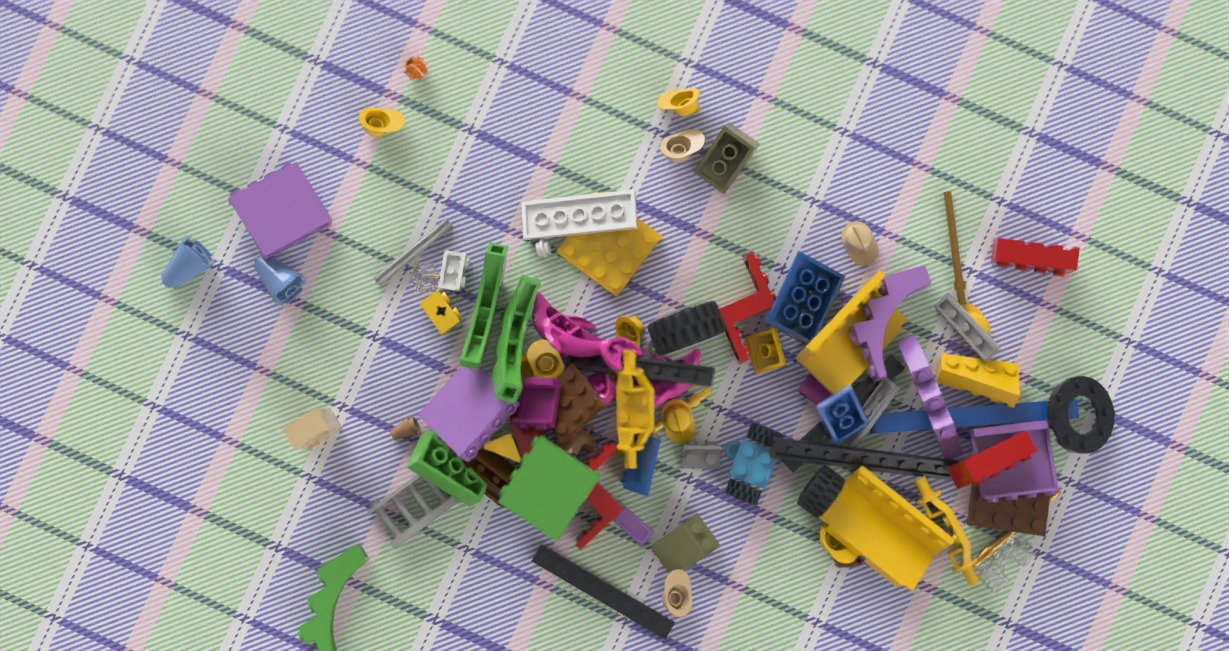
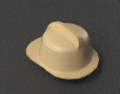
M683 130L664 138L661 141L660 150L667 156L668 161L683 163L687 161L691 154L703 147L705 138L699 130Z
M857 221L847 224L842 230L841 238L850 258L858 265L865 266L871 264L876 260L879 248L870 228L866 224Z
M679 569L673 570L667 575L662 594L664 607L676 617L686 616L692 608L690 577L685 571Z

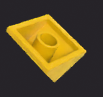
M776 328L745 337L755 374L787 365Z
M513 433L484 444L483 448L517 462L521 461L520 452Z

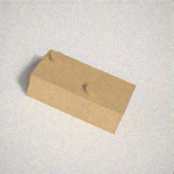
M315 408L282 430L294 449L312 450L320 445V442L343 428L331 409Z

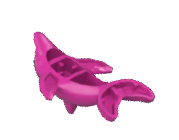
M537 292L531 315L533 326L538 335L543 340H548L550 345L558 351L561 359L565 354L577 357L601 354L606 364L612 370L618 371L622 368L620 358L621 354L624 355L623 350H636L635 357L642 355L641 349L631 340L622 337L607 340L588 333L585 330L595 329L593 323L581 317L566 316L558 312L540 292Z
M694 349L678 360H671L665 356H654L649 359L700 365L701 350ZM596 373L588 378V381L597 389L598 394L607 405L617 396V381L608 375ZM632 378L633 385L639 386L637 379ZM648 380L654 389V408L663 404L666 400L680 399V394L693 386Z

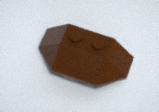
M480 449L477 455L469 462L463 459L462 462L487 484L484 494L500 507L506 508L498 502L501 498L499 493L505 485L509 486L512 481L509 478L517 468L498 453Z

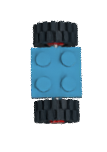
M751 423L746 437L759 443L755 444L742 439L728 474L743 480L744 484L729 479L724 493L740 501L757 506L762 491L748 485L753 484L766 489L777 459L769 457L770 449L765 448V445L770 447L773 437L783 438L784 435L768 427Z

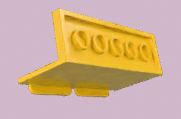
M881 270L857 292L795 357L833 395L851 385L868 367V363L861 353L862 347L854 348L853 343L849 341L848 329L854 324L868 321L863 315V305L868 300L882 297L877 289L883 284L881 280L886 275ZM896 308L891 314L884 331L883 350L903 329L901 326L907 321V318Z
M864 466L859 467L845 479L844 487L836 500L819 517L828 525L826 531L855 555H862L866 558L865 562L895 587L903 585L911 592L920 581L935 555L950 547L955 540Z

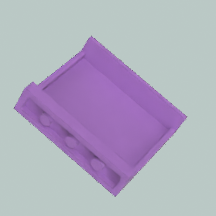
M297 162L285 164L281 167L280 171L276 173L270 172L264 176L263 180L259 182L257 180L247 185L246 189L242 191L238 189L228 197L229 205H232L261 251L260 255L264 261L332 224L331 216Z
M461 366L418 416L452 450L469 462L477 455L481 447L489 442L491 436L503 426L507 418L516 411L520 403L517 400L514 404L496 399L492 378L480 366L478 370Z
M1047 420L970 430L973 455L1027 430L1037 449V452L1031 454V459L1023 463L1019 460L1015 462L1017 466L1007 471L1003 468L1000 470L1001 474L993 478L985 477V482L978 485L980 500L986 499L987 503L999 502L998 498L1005 497L1006 501L1018 499L1017 495H1025V498L1037 497V493L1044 492V496L1056 495L1057 490H1062V487H1058Z

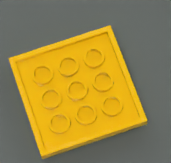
M637 218L638 229L567 236L556 253L615 297H618L660 241L662 235Z

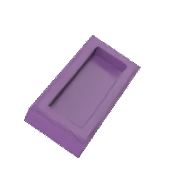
M626 506L613 519V522L640 546H643L654 533L649 526Z

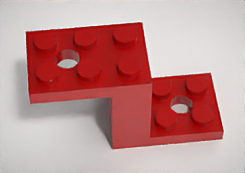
M753 252L746 254L743 261L757 292L719 308L726 327L725 334L739 364L749 360L750 352L746 344L742 345L740 340L742 337L741 331L738 326L735 327L734 325L772 309L777 298L774 291L769 290V279L766 273L761 272V261L758 255L754 256Z
M607 442L600 449L602 454L598 458L593 456L586 463L588 468L593 471L599 468L617 450V445L614 442L611 445ZM599 482L596 483L586 500L603 517L600 518L598 516L591 522L590 526L592 528L588 532L584 529L576 537L577 542L575 545L580 551L623 510V507Z

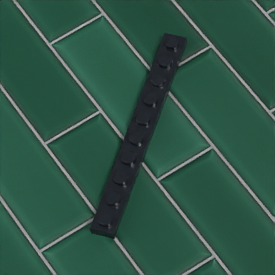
M777 437L772 438L769 457L774 459L855 469L864 466L867 470L919 477L925 476L927 478L951 481L953 480L947 467L959 463V460Z

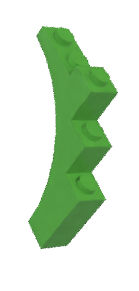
M491 242L488 245L475 310L459 366L478 370L483 355L486 353L490 342L492 323L497 311L499 293L503 285L509 246Z
M526 275L521 276L510 303L506 304L500 317L502 333L495 346L498 359L491 373L496 399L514 404L522 389L520 366L526 326L535 297L541 285L539 279Z
M360 543L317 569L319 580L323 584L326 583L327 586L307 598L309 601L307 603L308 607L313 613L316 612L317 616L298 627L300 639L307 644L315 641L316 644L314 646L317 651H337L333 628L336 604L349 578L358 568L370 560Z

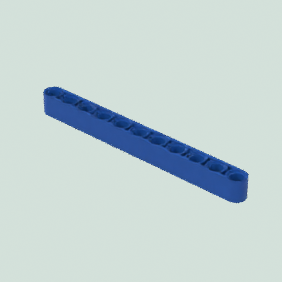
M1074 399L1070 403L1068 419L1079 418L1078 399ZM1048 401L1016 403L1014 408L1008 407L1007 404L948 408L947 410L955 427L1047 420ZM921 410L882 413L869 431L870 434L933 428L926 411Z

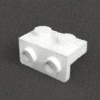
M444 251L438 288L458 292L465 288L467 277L464 276L465 269H469L470 258H467V253Z

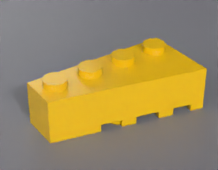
M941 353L936 366L937 383L958 390L965 389L970 391L972 395L979 396L980 394L989 397L990 401L996 403L1001 401L1006 403L1008 407L1014 408L1020 396L1019 365L1017 363L995 360L985 362L980 358Z

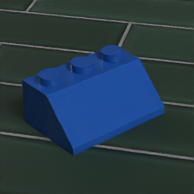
M651 432L644 443V448L636 451L637 467L626 468L625 471H622L620 482H622L624 489L644 496L649 495L661 438L657 433ZM639 433L633 435V442H637Z

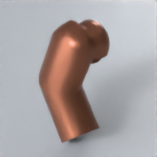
M857 556L849 564L840 563L833 558L834 565L838 568L855 567L862 564L860 556Z

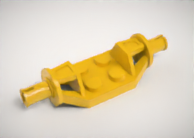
M623 350L624 367L616 371V374H618L616 388L617 430L619 438L617 449L625 451L624 467L636 468V451L644 448V443L654 429V389L643 374V369L636 368V350ZM632 375L636 376L639 386L633 385ZM635 433H639L637 442H633V435Z
M925 476L915 480L914 482L922 495L917 504L923 505L930 519L942 514L941 517L944 523L953 530L950 534L955 539L954 542L957 546L947 551L954 564L952 571H962L969 586L979 583L980 579L973 568V564L978 559L977 557L971 558V544L953 510L938 498L942 491H932ZM930 501L938 508L930 512L926 503ZM957 553L961 554V563L959 564L954 557Z

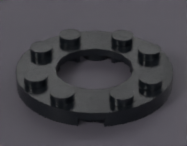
M1075 376L1067 378L1054 388L1047 405V421L1049 429H1052L1056 436V442L1062 448L1075 454L1092 453L1103 447L1112 434L1115 410L1108 392L1098 381L1086 376ZM1078 396H1085L1090 399L1092 407L1096 410L1094 414L1096 415V422L1092 429L1085 434L1075 431L1068 419L1070 403Z

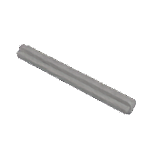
M444 219L374 276V280L379 285H382L450 230L452 224L447 219Z

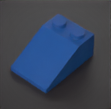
M850 385L816 406L819 420L825 432L836 445L869 424Z

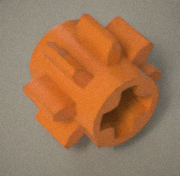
M419 56L417 58L410 57L404 64V67L407 69L404 73L412 80L415 78L420 80L427 74L425 66L428 63Z

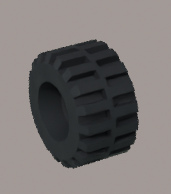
M827 465L821 467L802 490L797 504L815 518L822 516L842 491L845 478Z

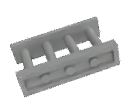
M417 474L382 501L379 499L369 505L371 509L367 513L370 515L376 511L393 534L392 538L394 540L390 544L396 549L459 502L457 498L446 496L442 489L424 479L440 500L439 507L436 509L430 507L413 484L421 478ZM406 488L424 511L425 517L420 521L412 516L398 496ZM390 500H392L409 523V529L404 533L402 530L399 531L382 507Z

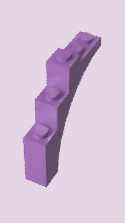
M925 265L885 276L881 280L883 284L878 288V292L882 297L868 300L863 305V315L868 321L854 324L848 329V339L853 343L854 348L862 347V356L868 363V373L874 382L880 381L887 376L883 362L882 345L884 331L891 314L904 298L931 284Z
M913 335L897 341L944 459L954 458L963 454L954 423L916 336Z

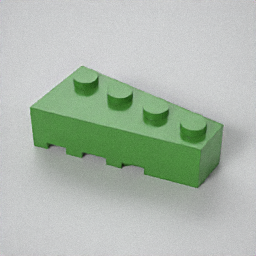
M432 429L422 434L406 468L469 507L480 502L487 484L471 468H468L458 455L455 456L448 449L449 446L436 437V433Z

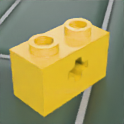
M437 290L419 304L441 335L444 336L462 323L459 319L462 315L456 307L452 309L449 305L451 300L445 292L441 294ZM439 308L447 309L445 310V316L438 315L440 313Z

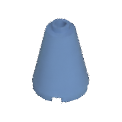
M186 236L181 241L161 275L162 283L168 288H177L210 268L215 262L214 259L210 260L212 255L207 248L197 240L192 242L190 240L192 237Z
M259 255L255 259L254 268L276 304L280 306L282 302L288 304L302 292V284L306 285V278L302 274L274 257L264 261L261 255Z

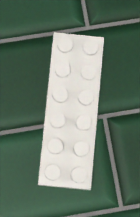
M635 190L522 202L523 239L534 240L638 229Z

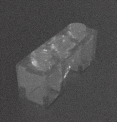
M1012 536L1006 542L1007 546L1003 550L999 549L992 556L993 559L989 563H984L978 569V578L995 594L1000 592L1011 581L1004 573V566L1008 561L1015 560L1020 566L1025 567L1039 554L1022 536Z

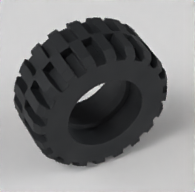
M708 301L648 324L647 329L656 353L661 356L725 332L726 327L717 303Z

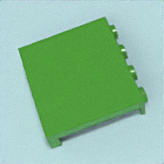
M542 435L540 438L536 437L532 442V451L530 454L526 453L520 461L522 466L519 470L515 469L509 479L512 481L509 486L505 485L499 493L501 498L498 502L557 542L602 476V473L598 470H591L545 438L546 435Z

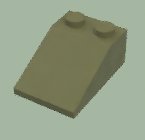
M729 122L722 128L694 173L725 194L758 149L760 143Z
M696 513L650 547L670 573L676 569L685 571L721 545L699 514Z

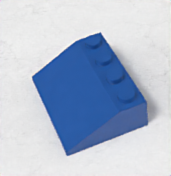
M798 251L766 322L787 336L808 345L821 331L846 276Z

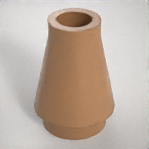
M408 417L394 429L390 430V433L396 441L400 438L417 435V432L420 431V425L415 417Z

